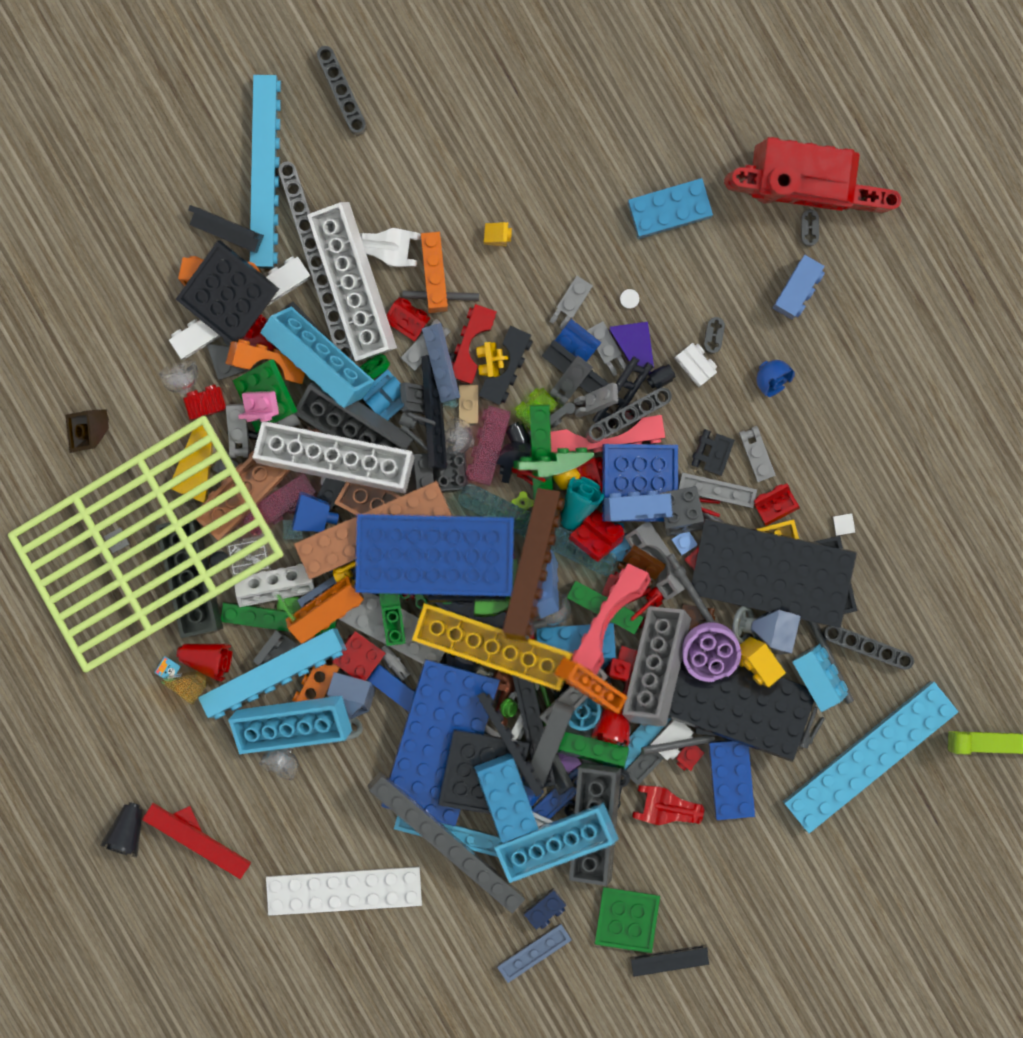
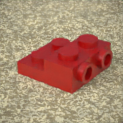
M596 510L584 519L583 524L570 534L569 540L596 562H599L622 543L625 532L621 525L613 524L611 521H603L602 513Z

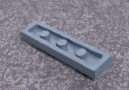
M439 323L422 328L441 403L460 398L442 324Z
M559 924L502 962L497 968L507 983H509L572 939L563 925Z

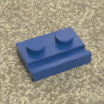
M572 319L555 339L556 342L575 357L579 356L586 362L601 344L599 340Z

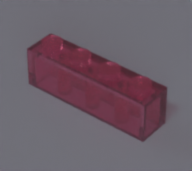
M489 406L488 410L484 409L481 420H484L483 428L479 427L476 436L479 439L478 446H474L471 457H474L473 464H468L466 475L469 476L468 480L491 486L510 419V411Z
M305 473L284 485L257 505L267 525L271 523L276 525L283 520V515L288 512L291 515L295 512L300 491L312 496L317 493ZM250 512L243 519L245 525L255 519L253 514ZM259 526L250 531L252 535L257 533L258 536L263 533Z

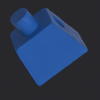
M300 491L291 527L295 531L322 532L325 529L326 523L337 525L339 514L329 512L330 504L327 501Z

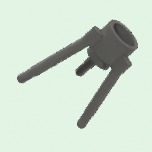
M404 412L399 421V424L402 425L401 430L406 432L427 451V446L409 429H414L417 423L426 426L425 422L434 425L435 421L411 412Z
M814 707L807 727L803 732L799 744L800 747L808 749L809 744H812L815 735L825 720L822 717L812 734L809 732L818 710L817 707Z

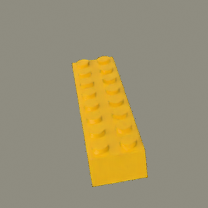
M424 603L412 641L558 691L562 689L564 681L554 675L563 657L572 660L573 655L571 652L530 638L529 642L506 639L501 628Z

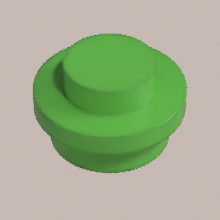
M507 698L500 706V712L504 717H513L518 709L517 703L511 698Z

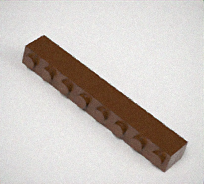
M537 489L502 632L506 639L529 642V638L533 636L534 618H537L539 607H537L538 600L542 599V584L547 579L546 567L547 564H550L552 558L551 546L555 545V530L560 525L559 513L560 510H563L565 499H563L560 491Z

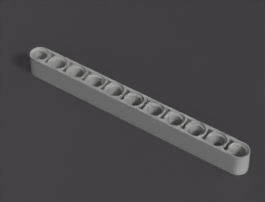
M283 162L279 166L280 178L333 344L341 351L346 348L350 349L351 355L349 358L353 360L352 350L335 299L330 304H326L323 301L326 294L333 295L329 280L325 285L318 284L320 276L327 277L323 262L319 267L312 266L314 258H321L317 244L313 249L306 247L308 240H315L311 226L306 231L300 229L302 222H309L307 215L310 214V210L297 169L293 163ZM286 167L293 168V173L290 176L283 174V170ZM297 185L299 187L298 192L290 194V186ZM296 204H304V210L296 212L294 209ZM333 312L339 314V319L336 322L329 320V316ZM339 330L345 332V337L342 340L335 339V333Z

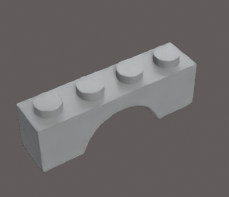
M649 521L624 536L631 547L634 544L666 564L656 583L666 601L686 589L681 580L673 573L674 569L666 558L671 554Z

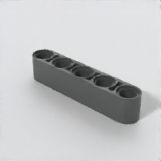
M322 46L317 51V58L350 131L354 135H362L366 131L363 115L334 51L329 46ZM322 53H331L330 59H321ZM332 69L339 71L338 76L335 78L329 76V72ZM339 87L347 88V92L344 95L337 94ZM353 104L355 109L348 113L344 110L345 106ZM356 121H360L363 124L359 130L352 128L353 123Z
M659 388L593 424L586 431V439L591 443H598L662 408L671 401V392L667 388ZM658 393H662L665 396V402L658 400ZM642 402H646L649 405L648 411H644L641 408ZM625 411L632 413V420L626 419ZM609 420H613L616 423V429H611L608 426ZM592 429L599 431V438L592 436Z
M827 625L823 630V636L827 641L894 667L907 670L914 664V658L911 654L845 628ZM830 628L837 630V636L833 639L829 638L827 634ZM848 635L855 637V642L851 646L847 645L845 641ZM871 642L873 649L867 653L863 648L864 644ZM884 649H889L891 652V656L888 659H883L881 655ZM904 655L909 659L906 666L900 664V658Z
M557 700L531 762L534 769L532 775L535 779L539 778L543 786L574 711V707ZM524 779L523 785L531 788L526 779Z

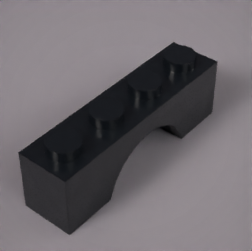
M510 325L503 341V345L510 355L509 367L498 377L486 378L479 397L499 406L501 402H506L509 393L506 391L509 385H514L517 375L514 373L517 367L521 369L525 360L522 356L525 350L529 351L533 340H530L531 334Z

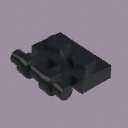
M704 429L702 436L698 438L699 444L696 452H693L691 465L698 468L700 461L706 462L703 470L722 476L735 440L720 434H716L715 439L711 440L709 439L711 431ZM706 445L712 446L708 456L703 455Z

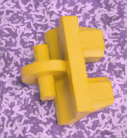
M485 342L484 345L476 348L478 358L486 357L487 363L479 365V375L495 378L500 376L499 368H504L503 361L509 360V357L503 356L502 349H497L496 343Z

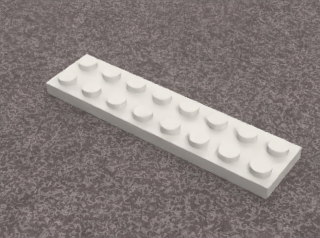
M420 867L266 876L268 916L422 906Z

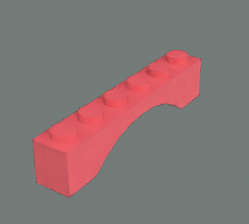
M662 415L644 417L629 431L616 437L603 439L598 443H591L585 437L576 435L567 429L552 431V452H557V448H569V451H576V448L583 447L587 448V450L593 449V452L597 453L603 452V444H642L644 441H650V444L661 443V439L665 438Z
M627 564L626 568L621 570L618 582L611 587L607 601L602 603L600 613L597 617L593 618L589 632L584 634L581 646L572 655V661L579 663L597 675L604 663L603 640L605 631L612 618L623 606L643 595L651 581L648 572L630 564Z

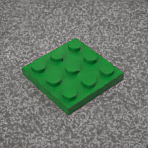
M274 359L232 380L242 403V393L275 391L279 414L272 416V420L265 422L275 424L298 412ZM260 419L251 421L256 433L259 432L262 423Z
M603 887L594 944L652 953L660 895Z

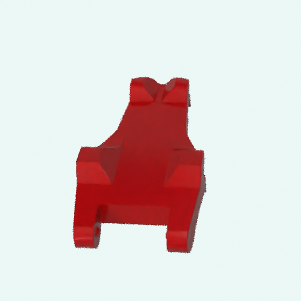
M638 785L637 791L647 793L643 813L633 811L632 818L655 825H663L674 821L697 824L702 822L705 811L702 804L680 799L666 787Z

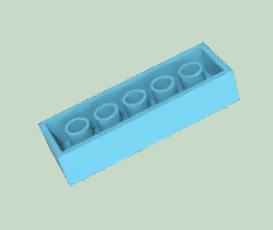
M292 306L271 315L260 332L266 337L267 341L276 346L283 355H286L296 367L306 373L308 378L316 382L324 392L328 393L343 408L364 398L374 383V380Z
M342 695L239 709L229 719L239 754L345 741L352 731Z
M604 803L541 826L536 831L504 843L500 842L494 848L509 883L613 845L619 838Z

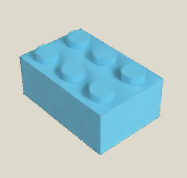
M818 644L801 653L793 661V664L820 711L823 712L840 703L848 695V688L845 682L839 679L836 666L830 663L827 650Z

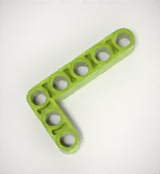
M948 731V751L955 754H971V752L1023 754V734Z

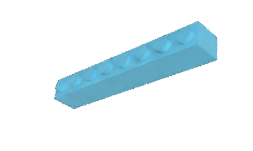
M331 629L198 697L207 718H215L217 720L225 716L226 711L230 709L235 711L241 708V703L247 700L249 703L259 698V694L263 692L268 694L276 690L275 686L279 684L283 686L292 682V677L296 675L299 677L309 673L308 669L314 666L319 668L325 665V660L331 657L333 660L343 655L342 652L347 650L338 630Z

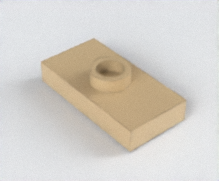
M459 385V424H478L479 385Z

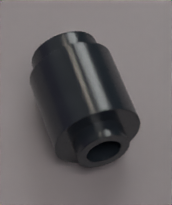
M667 364L648 374L649 378L646 380L652 389H659L671 383L676 375L671 366Z
M519 422L508 426L509 430L506 433L510 442L530 444V437L524 424L520 425Z

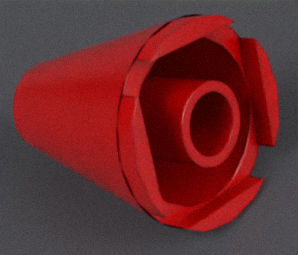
M183 644L177 650V658H179L180 663L216 681L222 682L226 678L223 677L224 673L230 670L232 651H229V648L232 647L229 644Z
M625 703L619 714L604 709L592 732L591 738L597 737V740L616 745L623 743L624 747L629 746L630 722L623 715Z

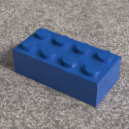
M732 740L708 743L715 819L726 820L755 817L749 747Z

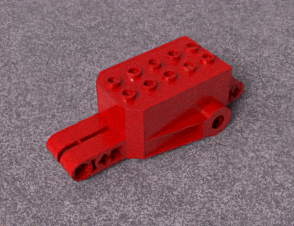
M768 137L755 145L753 165L739 167L728 173L724 179L725 187L728 190L748 193L752 198H756L764 204L776 201L836 211L855 209L875 213H886L899 207L901 204V196L895 190L856 184L860 153L855 152L853 149H837L834 146H818L815 143H798L795 140L785 141L779 140L776 137Z

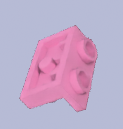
M275 391L242 393L245 413L238 415L239 419H246L247 422L260 419L263 422L272 420V416L279 414Z

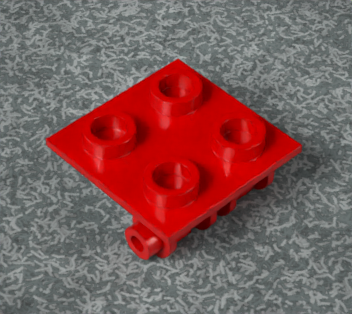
M354 631L346 639L345 646L347 650L343 651V655L332 662L352 677L366 681L386 653Z

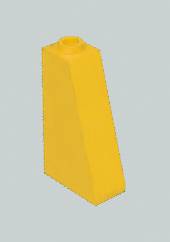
M202 425L192 431L185 448L207 436ZM212 442L180 460L173 478L211 456L213 453ZM211 465L171 489L181 494L187 493L210 479ZM208 489L193 499L205 503L208 497Z

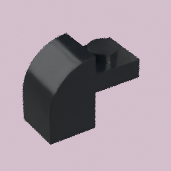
M511 442L501 449L497 464L501 465L499 474L502 475L501 482L509 484L514 460H520V457H530L531 444Z

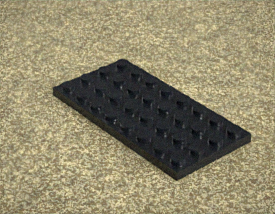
M705 519L692 585L701 597L772 613L776 610H781L801 616L800 619L841 628L857 552Z
M682 658L668 718L787 761H794L814 703V699L806 686L780 677L768 688L762 684H757L753 679V672L740 665L730 676L714 680L715 682H706L692 676L688 672Z

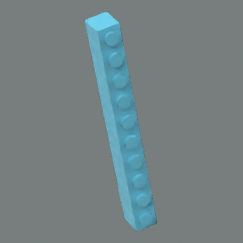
M253 75L250 229L264 235L258 252L250 251V262L263 269H273L274 264H278V252H275V245H278V233H275V226L279 225V215L275 214V207H279V195H276V188H279V176H276V168L280 166V157H276L277 149H280V138H277V130H280L281 121L277 119V111H281V100H278V92H281V81H278L277 75Z

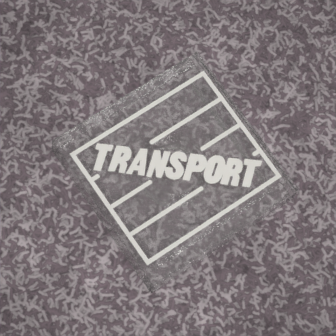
M264 535L238 539L227 545L229 557L264 537ZM266 544L231 565L232 576H236L268 557ZM268 565L254 574L261 571H271V567Z

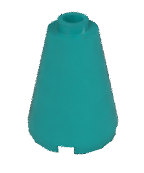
M573 477L569 481L565 495V504L560 518V522L565 529H577L584 519L602 503L604 493H601V487L593 480L586 477H581V479Z

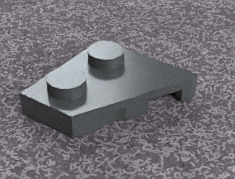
M213 344L207 345L218 380L249 371L248 369L226 364L230 347Z

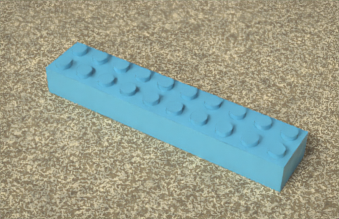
M930 681L786 798L783 803L808 833H811L959 711L937 684Z

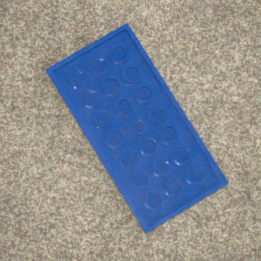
M357 514L355 593L511 596L514 518Z
M425 659L389 779L440 823L456 826L461 809L438 805L453 729L484 734L489 716L477 696L484 692L485 695L490 694L494 701L500 680ZM382 802V807L390 809Z

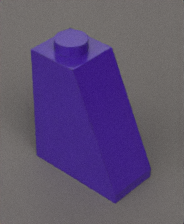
M648 322L609 327L610 334L628 362L635 356L640 360L637 365L644 367L646 362H649L653 365L652 369L654 368Z

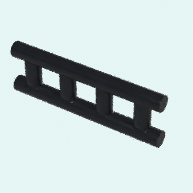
M635 356L632 357L616 382L618 393L622 387L629 390L623 399L618 397V403L616 404L619 406L615 412L629 405L652 369L653 365L646 362L645 366L642 367L637 365L640 360ZM632 371L639 373L634 383L627 381ZM609 407L598 411L592 420L597 423L612 415L607 413ZM609 420L608 426L613 429L616 423L613 420Z

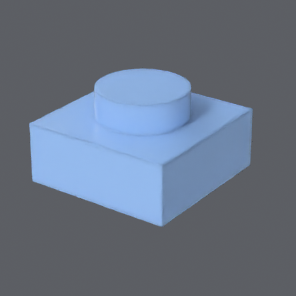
M690 532L679 534L671 539L681 555L698 545Z

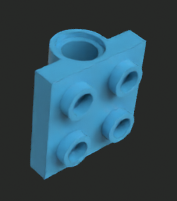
M387 369L374 381L363 400L375 413L389 421L404 407V403H401V383Z

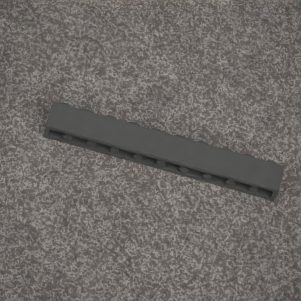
M381 771L367 785L369 791L508 911L513 914L523 903L525 898L517 888Z

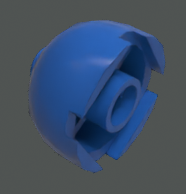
M765 361L759 366L760 370L757 373L756 382L758 388L765 396L772 397L785 388V386H782L787 381L790 383L793 380L795 371L784 361Z

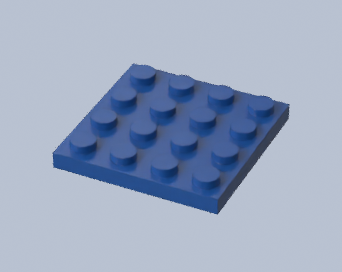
M603 444L604 498H610V494L621 493V497H627L629 492H640L641 496L647 495L646 491L658 490V494L662 492L678 490V445ZM604 499L602 501L603 521H605ZM664 517L619 520L637 522H665Z

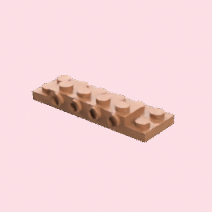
M253 450L249 454L248 459L244 463L239 464L236 470L257 506L291 470L257 464L253 459ZM232 477L225 478L221 486L208 495V500L204 504L236 486ZM239 492L199 516L196 520L205 527L245 503V500ZM250 509L213 530L210 534L218 541L226 537L251 512Z

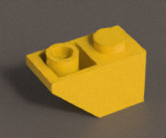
M507 222L485 223L484 245L507 246V242H511L512 228H508Z

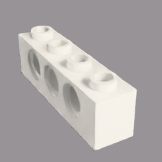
M303 564L287 568L281 567L267 572L261 571L234 585L239 607L278 600L277 595H281L283 599L304 595L314 589L313 579H309Z

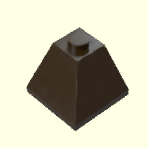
M107 409L87 410L65 415L70 453L95 449L109 429Z

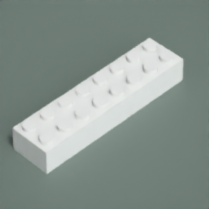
M340 202L308 214L307 217L354 360H365L396 349L397 346L350 203Z
M265 421L261 423L253 454V459L257 464L406 494L415 458L412 451Z

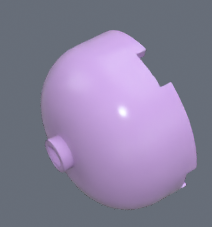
M708 622L694 627L686 635L682 644V658L688 672L692 676L702 681L715 682L714 680L725 676L728 677L736 670L740 663L741 650L737 637L728 627L719 623Z

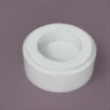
M625 290L620 296V302L625 308H634L639 303V295L635 290Z

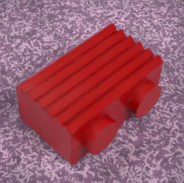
M216 384L205 387V391L200 393L197 390L186 393L187 397L183 398L191 421L201 416H208L226 410L227 404L222 388L216 387Z

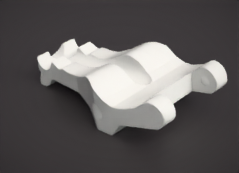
M391 228L377 234L360 233L366 255L378 258L389 267H417V260L408 259L410 239L420 240V233Z

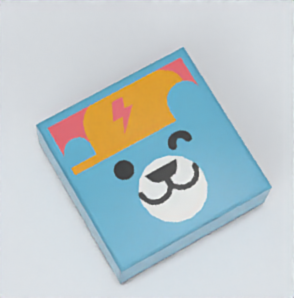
M164 656L155 673L172 682L175 678L172 676L178 673L181 665Z

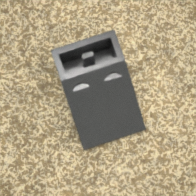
M465 451L446 452L447 469L442 471L429 468L428 453L413 454L415 458L407 486V494L436 481L441 491L469 489Z

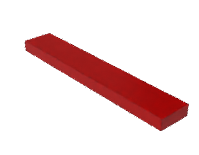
M155 803L151 804L142 818L146 823L239 879L242 878L251 864L249 860Z

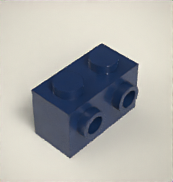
M553 888L524 912V916L536 930L539 927L543 929L550 923L549 919L554 915L558 917L565 911L566 902Z

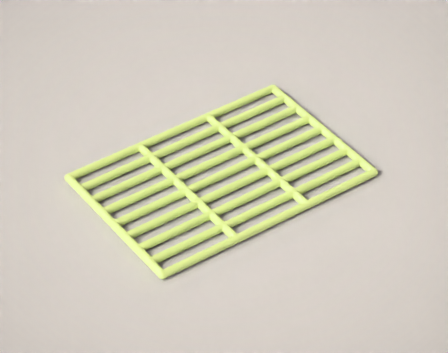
M206 416L199 417L8 533V538L82 671L85 673L283 557L280 546ZM201 425L203 426L207 436L154 468H148L145 459ZM212 442L217 451L216 453L163 485L159 486L154 476ZM222 459L227 469L168 503L163 493ZM138 464L143 473L141 476L85 508L80 498ZM231 475L236 486L181 519H177L173 509ZM146 481L149 483L152 489L151 492L100 523L94 524L90 517L92 513ZM239 492L241 493L245 503L187 537L182 528L184 525ZM158 499L162 508L104 542L99 533L101 530L151 500ZM70 504H75L79 511L78 514L22 547L17 536ZM250 509L255 518L253 521L201 552L196 553L192 546L193 542ZM163 515H167L171 525L113 558L108 548ZM82 519L84 520L88 530L31 563L26 553ZM260 527L264 537L210 569H205L201 562L202 559L254 528ZM175 531L181 540L180 542L130 572L122 574L118 567L119 564ZM93 536L98 545L97 547L42 580L40 579L36 569ZM269 543L274 552L273 554L215 587L210 578L211 576ZM181 549H186L190 556L189 559L132 592L127 583L128 581ZM98 554H103L107 561L106 564L54 595L50 596L45 586ZM195 565L200 575L146 607L141 608L137 601L138 597ZM112 570L116 580L63 612H58L54 604L55 602L107 571ZM204 581L209 592L155 624H150L146 617L147 614ZM121 586L126 595L125 597L70 630L67 628L64 619ZM128 603L131 604L135 611L134 614L82 645L77 646L73 636ZM140 620L145 630L91 662H86L82 655L83 652Z

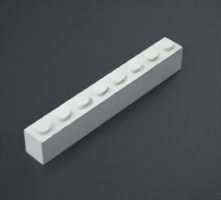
M292 256L284 261V266L279 269L275 267L268 272L269 275L266 278L280 288L268 306L312 278L299 257L294 258ZM194 319L187 324L188 328L185 330L179 329L174 332L169 341L179 357L184 361L221 336L201 320Z

